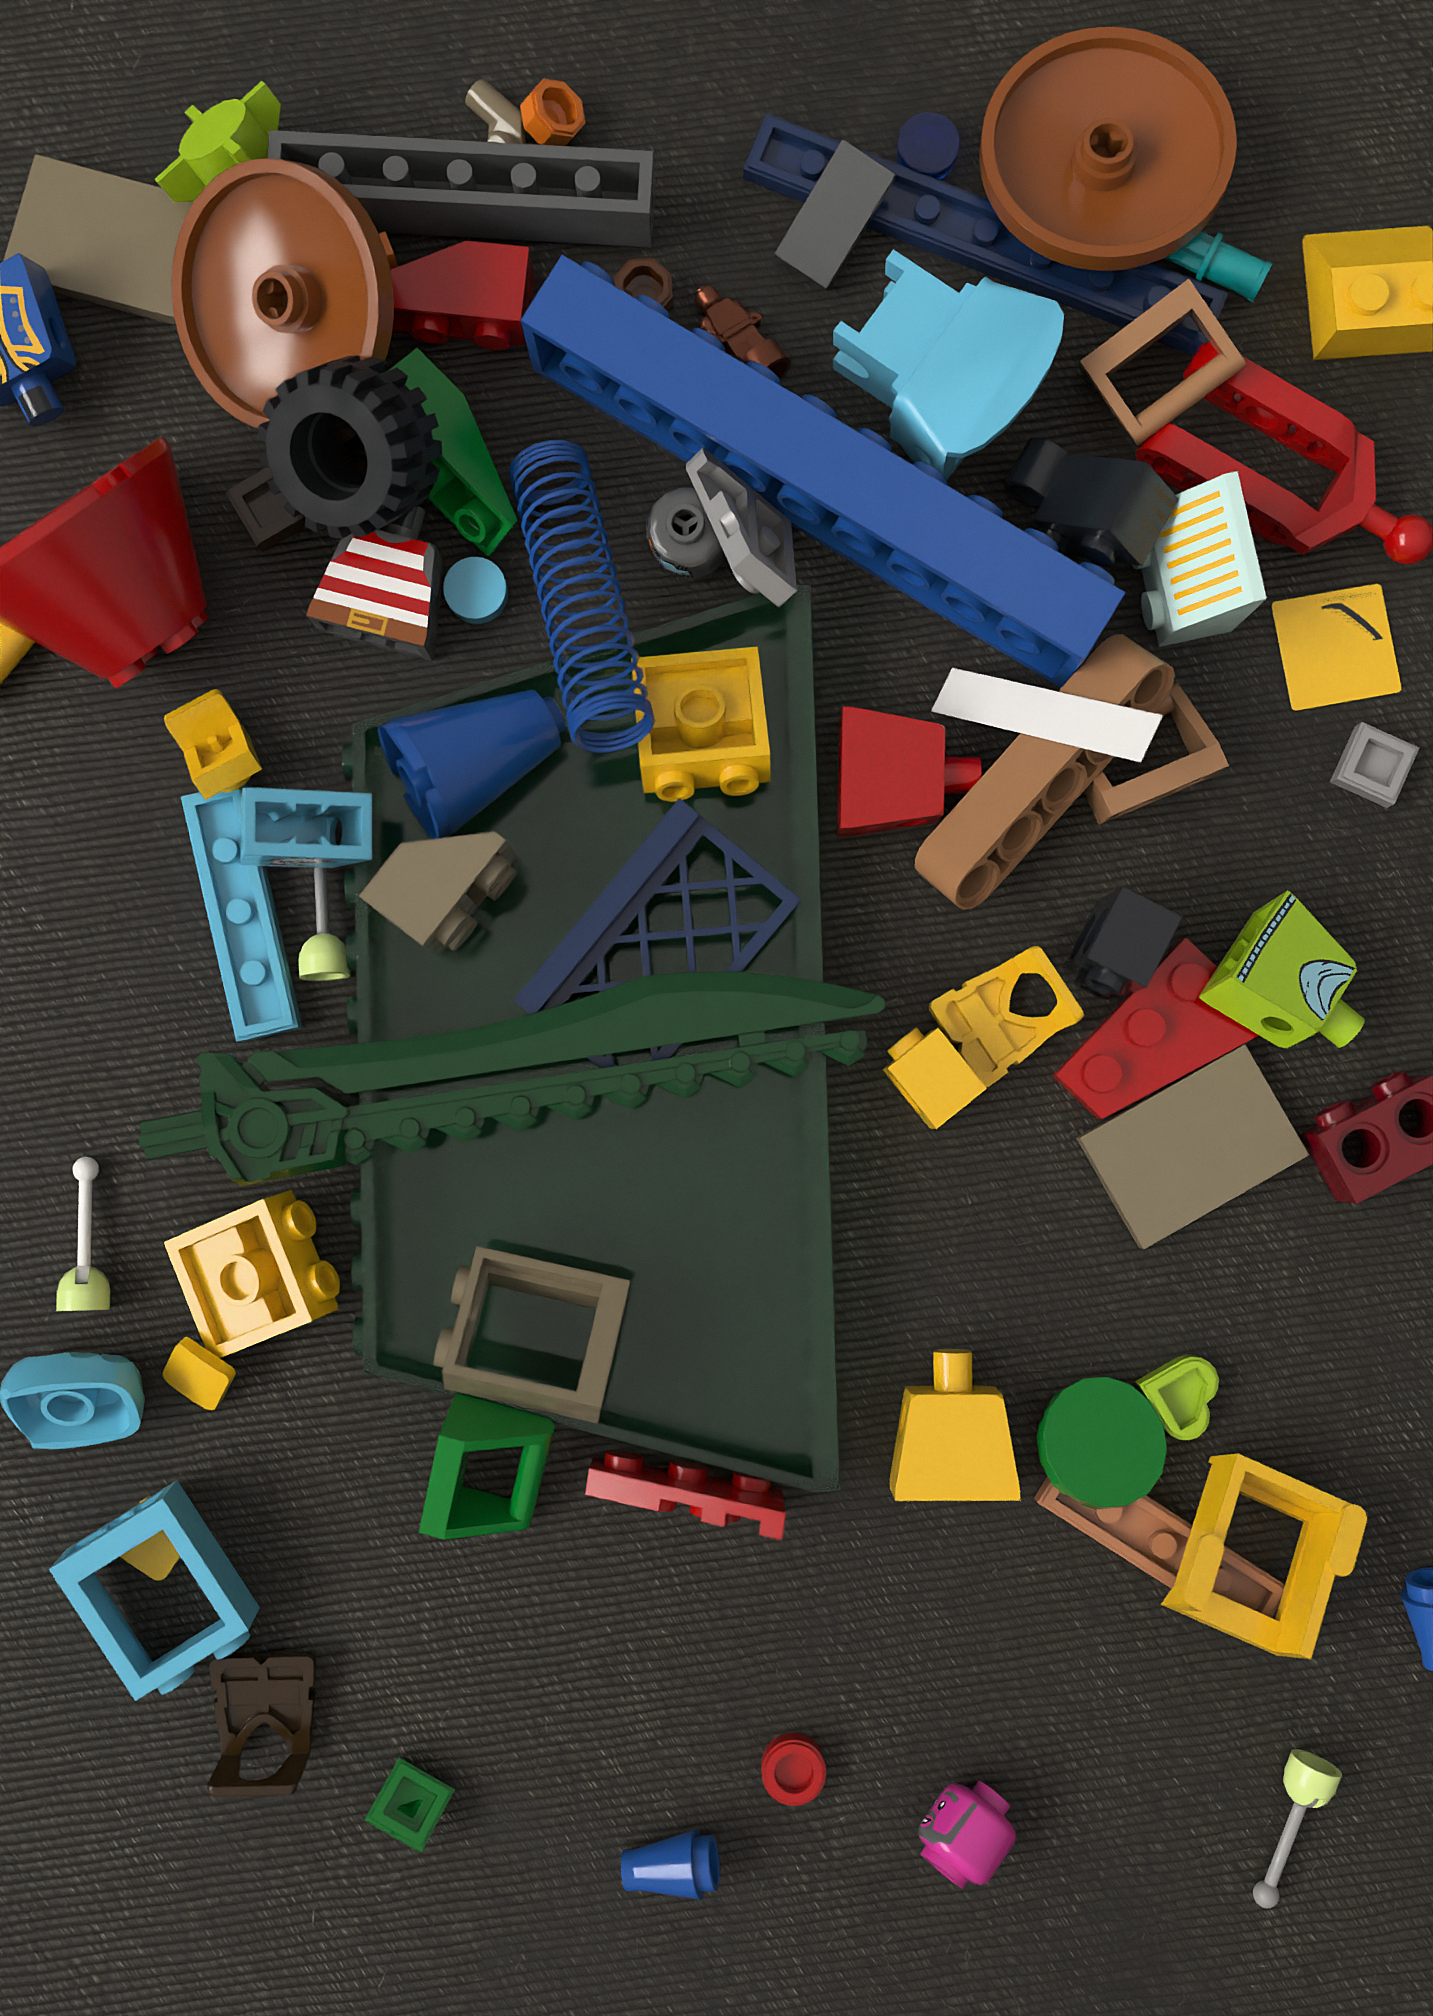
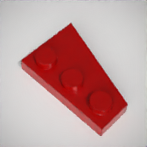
M1183 938L1160 960L1147 988L1129 993L1051 1076L1097 1119H1103L1259 1035L1206 1004L1198 997L1217 969V966L1187 938Z
M616 1450L606 1451L605 1459L596 1457L592 1459L585 1495L658 1512L674 1511L677 1502L690 1505V1514L700 1517L701 1522L723 1527L727 1526L728 1522L740 1521L741 1517L761 1521L759 1535L782 1540L786 1517L782 1487L771 1486L772 1478L770 1476L751 1471H734L733 1479L708 1476V1467L688 1461H670L669 1469L643 1465V1456Z

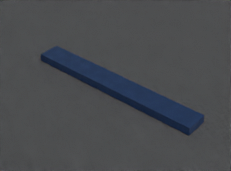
M766 113L744 166L743 179L805 203L841 142ZM860 150L896 174L895 181L867 225L869 229L1122 328L1130 324L1187 279H1190L1216 319L1218 320L1228 295L1227 292L1152 263L1124 270L1095 271L1079 269L1050 260L1033 251L1016 238L999 219L988 199ZM1190 316L1158 340V342L1191 355L1195 354L1200 345L1209 343Z

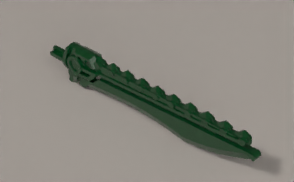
M682 972L642 976L597 994L550 1009L466 1030L397 1040L253 1052L244 1064L233 1054L202 1052L196 1057L202 1069L199 1077L202 1109L141 1121L139 1123L141 1135H138L140 1147L145 1150L146 1160L208 1149L209 1155L218 1158L231 1180L239 1186L345 1166L347 1161L358 1165L373 1154L371 1150L376 1139H381L412 1154L428 1143L426 1139L431 1128H436L467 1143L483 1132L481 1127L484 1124L485 1118L491 1117L522 1132L537 1122L535 1117L539 1112L540 1106H546L577 1121L592 1111L590 1106L594 1101L595 1095H601L632 1110L647 1099L645 1095L650 1084H656L686 1099L701 1089L699 1084L705 1073H710L741 1088L756 1078L754 1073L760 1062H765L796 1077L811 1067L809 1062L813 1052L819 1051L850 1066L865 1056L863 1051L867 1045V1035L864 1030H848L766 1043L764 1031L877 1014L884 1009L885 1001L879 995L792 976L749 972ZM738 1035L740 1045L739 1048L357 1106L350 1105L324 1087L271 1091L264 1084L266 1081L319 1077L343 1093L348 1094Z

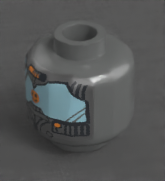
M680 487L667 492L653 505L647 518L646 537L656 560L667 572L680 578L698 579L713 573L724 562L726 555L695 488ZM696 527V529L690 534V530ZM681 530H683V535H680L678 533Z

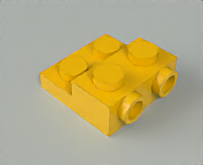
M758 646L639 657L637 666L642 669L644 675L641 684L647 687L648 696L646 699L651 703L655 723L650 733L638 742L644 794L656 793L657 797L661 800L676 802L679 798L681 800L690 798L694 794L695 789L720 787L721 791L727 795L742 796L754 792L758 788L759 783L771 782L770 748ZM632 670L633 680H636V671ZM637 687L634 693L642 695L641 690ZM636 709V723H638L645 713Z
M292 1190L264 1198L164 1242L205 1349L218 1358L309 1323L339 1309L335 1299L340 1290L338 1274L329 1262L320 1261L311 1238L316 1231L315 1216L305 1202L296 1201Z

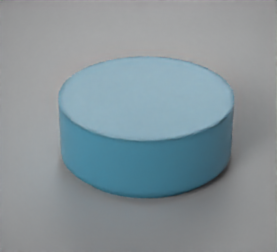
M481 557L462 559L455 563L445 576L443 584L444 597L451 611L462 621L470 624H484L497 618L504 610L508 600L507 583L501 570L490 560Z

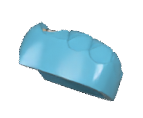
M68 1352L47 1356L25 1357L10 1368L0 1387V1402L5 1413L26 1436L32 1448L37 1449L75 1448L126 1438L139 1429L145 1403L142 1378L137 1367L123 1356L110 1354L99 1355L98 1353Z

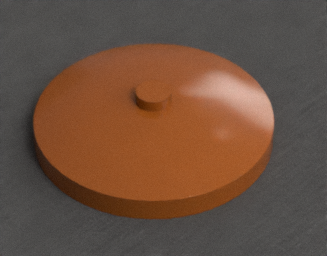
M1095 27L1081 29L1055 37L1039 45L1022 57L1003 77L992 95L984 117L980 143L981 178L986 195L999 219L1016 238L1033 251L1050 260L1079 269L1116 271L1136 268L1153 263L1176 252L1197 236L1212 219L1224 197L1235 164L1237 149L1235 120L1230 103L1214 75L1193 54L1178 44L1150 32L1132 28Z
M263 158L239 163L225 170L202 190L185 217L176 243L171 279L172 303L178 335L189 364L206 391L223 409L238 420L258 428L259 424L270 420L262 410L268 399L278 396L275 388L284 380L295 377L297 373L346 356L359 355L360 360L375 357L385 361L391 341L394 320L393 283L389 262L383 243L371 218L357 198L343 184L326 172L308 164ZM337 416L335 423L341 420L342 418Z

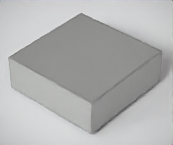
M1361 722L1354 727L1330 783L1388 808L1395 804L1419 747Z

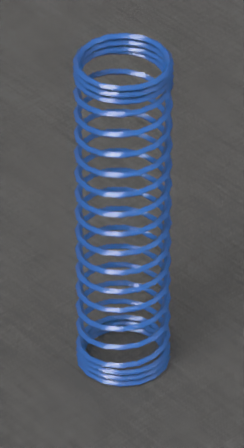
M546 440L535 443L522 450L511 462L509 476L514 491V498L518 505L517 511L522 521L521 528L526 538L525 545L530 554L529 562L534 571L533 579L538 588L537 596L542 605L541 613L546 622L545 630L550 639L549 647L552 655L555 657L553 664L556 673L559 674L557 681L560 690L563 692L562 701L565 709H567L566 719L570 736L574 744L588 751L613 752L628 748L640 742L650 733L655 723L651 703L646 699L648 696L647 687L641 684L644 675L642 669L637 666L639 661L638 652L632 648L635 640L633 633L628 631L630 621L629 617L624 614L626 608L625 601L619 596L622 589L620 582L615 579L617 570L615 564L611 562L613 554L611 548L607 545L609 539L607 531L603 529L604 519L602 514L598 512L600 504L595 496L596 488L591 480L592 472L587 453L579 445L565 440ZM551 456L540 461H537L536 463L528 467L526 470H524V472L519 477V473L524 469L526 465L530 464L531 462L539 458ZM569 460L577 462L582 466L580 473L557 472L540 478L528 488L521 484L528 473L541 465L553 461ZM575 477L572 481L557 488L533 490L543 482L555 478ZM588 485L590 491H586L583 489ZM577 494L588 497L581 505L562 506L547 513L534 511L538 505L556 504L566 501ZM527 501L532 503V505L528 507L524 503ZM592 501L594 508L588 507L587 505ZM581 510L592 513L585 521L569 522L553 529L538 527L547 518L566 517ZM530 514L540 517L534 524L529 521ZM596 517L598 525L590 522ZM583 527L596 530L588 538L573 539L557 546L542 543L553 534L571 533ZM534 531L544 533L538 541L532 537ZM601 533L602 541L594 540ZM585 544L600 546L598 550L589 556H577L563 562L546 560L557 551L576 549ZM538 547L549 550L542 558L537 554ZM605 550L607 558L598 557V555ZM588 561L604 563L598 570L592 573L579 574L568 579L551 576L563 567L582 565ZM543 563L553 566L547 574L541 571ZM609 567L611 575L602 574L601 572ZM591 578L608 580L603 586L592 591H585L576 595L556 594L558 590L568 584L587 581ZM547 580L559 583L551 591L545 587ZM612 583L614 584L615 593L605 591ZM598 595L612 597L607 603L585 611L568 612L560 610L575 600ZM552 597L564 600L555 608L549 604ZM616 600L618 601L619 610L608 608ZM597 613L616 614L611 620L598 626L584 629L565 628L571 622L584 616ZM556 614L569 617L560 625L553 621ZM620 617L622 618L624 623L623 627L612 625ZM608 630L620 632L614 638L599 644L588 646L569 645L578 638L594 632ZM561 631L575 634L564 643L557 638ZM624 635L627 636V645L615 643ZM565 648L580 651L569 660L561 656ZM601 649H624L618 655L607 660L593 663L575 662L584 655ZM627 653H631L632 663L619 661ZM569 666L586 668L574 677L566 674ZM628 667L623 672L609 678L579 680L590 672L602 668ZM632 670L636 671V680L623 679ZM564 679L570 682L565 685ZM575 683L579 685H592L579 695L573 694L570 691ZM632 685L624 691H611L593 697H585L593 691L607 686ZM638 687L641 690L642 695L633 693L632 691H634ZM568 697L574 699L571 704L569 702ZM579 701H582V703L576 709H574L575 705ZM628 708L618 713L596 715L611 709ZM636 709L645 713L644 717L636 725L620 731L595 733L579 727L586 719L611 720L628 715Z

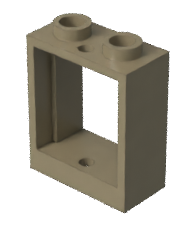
M476 1246L471 1267L460 1265L456 1274L451 1303L460 1305L455 1327L453 1329L443 1326L435 1352L434 1366L443 1368L444 1389L598 1424L630 1281ZM489 1285L596 1309L577 1392L467 1367Z

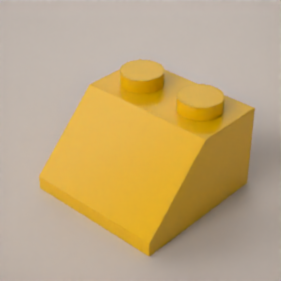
M1430 226L1305 235L1302 243L1313 360L1433 351V230Z

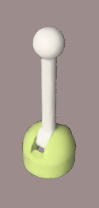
M82 1157L74 1163L72 1169L73 1175L79 1180L77 1267L66 1272L59 1281L56 1311L110 1310L109 1281L103 1272L95 1267H91L92 1180L99 1173V1165L91 1157Z

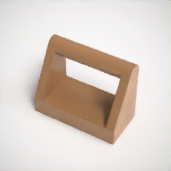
M1187 279L1080 361V367L1137 446L1247 366L1243 357L1190 279ZM1190 316L1219 355L1134 417L1108 377Z
M1177 683L1173 684L1169 695L1154 713L1163 716L1171 713L1189 755L1115 787H1112L1103 771H1101L1084 790L1098 825L1209 779L1229 766L1219 742Z

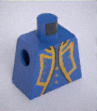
M18 253L0 263V406L10 405L17 401L29 425L39 426L51 422L63 414L64 408L50 382L72 371L76 367V359L44 267Z

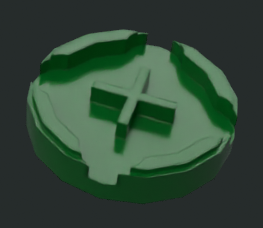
M1110 1377L1083 1378L1055 1393L1047 1404L1049 1406L1044 1412L1043 1419L1039 1421L1036 1434L1039 1460L1052 1485L1065 1496L1069 1495L1075 1501L1083 1503L1081 1505L1095 1510L1128 1506L1147 1495L1162 1475L1167 1453L1163 1423L1150 1400L1132 1385Z

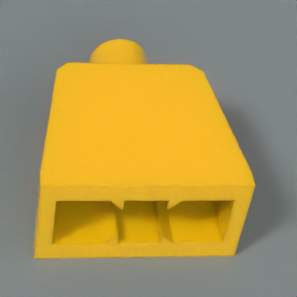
M934 1350V1386H906L904 1390L890 1473V1490L895 1501H1020V1487L1002 1393L995 1386H972L971 1350Z

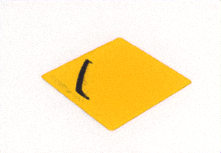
M1371 584L1272 603L1271 607L1291 708L1293 710L1309 709L1401 691V682L1380 584Z

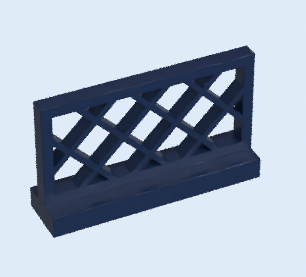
M679 798L513 1001L529 1014L566 1004L574 993L602 992L629 982H608L605 955L615 943L640 941L643 975L647 976L652 975L649 940L686 937L689 972H697L694 936L732 933L734 961L724 972H742L802 899ZM703 836L707 837L724 852L727 880L689 883L687 856ZM733 860L753 877L735 879ZM679 866L681 884L663 886ZM763 884L783 901L766 922L739 925L735 886ZM727 887L731 926L693 929L690 891ZM682 891L685 930L648 933L646 905L655 894ZM638 916L640 934L622 936ZM759 930L741 951L739 932ZM597 966L598 983L581 985ZM682 1043L662 1046L660 1050L659 1047L650 1048V1061L670 1058ZM614 1053L587 1057L600 1069L620 1066L615 1062Z

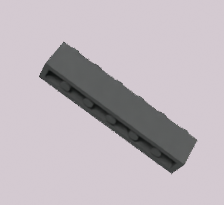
M269 131L268 159L308 164L337 179L361 203L378 233L385 231L386 233L652 248L656 191L653 151Z

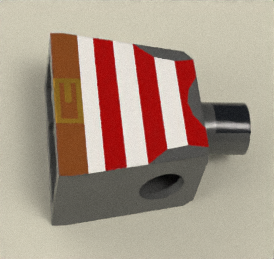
M416 506L413 508V511L381 527V530H375L368 535L357 538L350 534L340 540L306 615L319 632L430 661L434 660L443 579V559L436 546L418 540L425 516L424 509Z

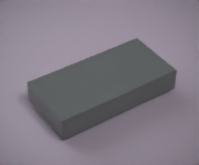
M842 139L777 248L775 256L828 291L895 181L896 174Z

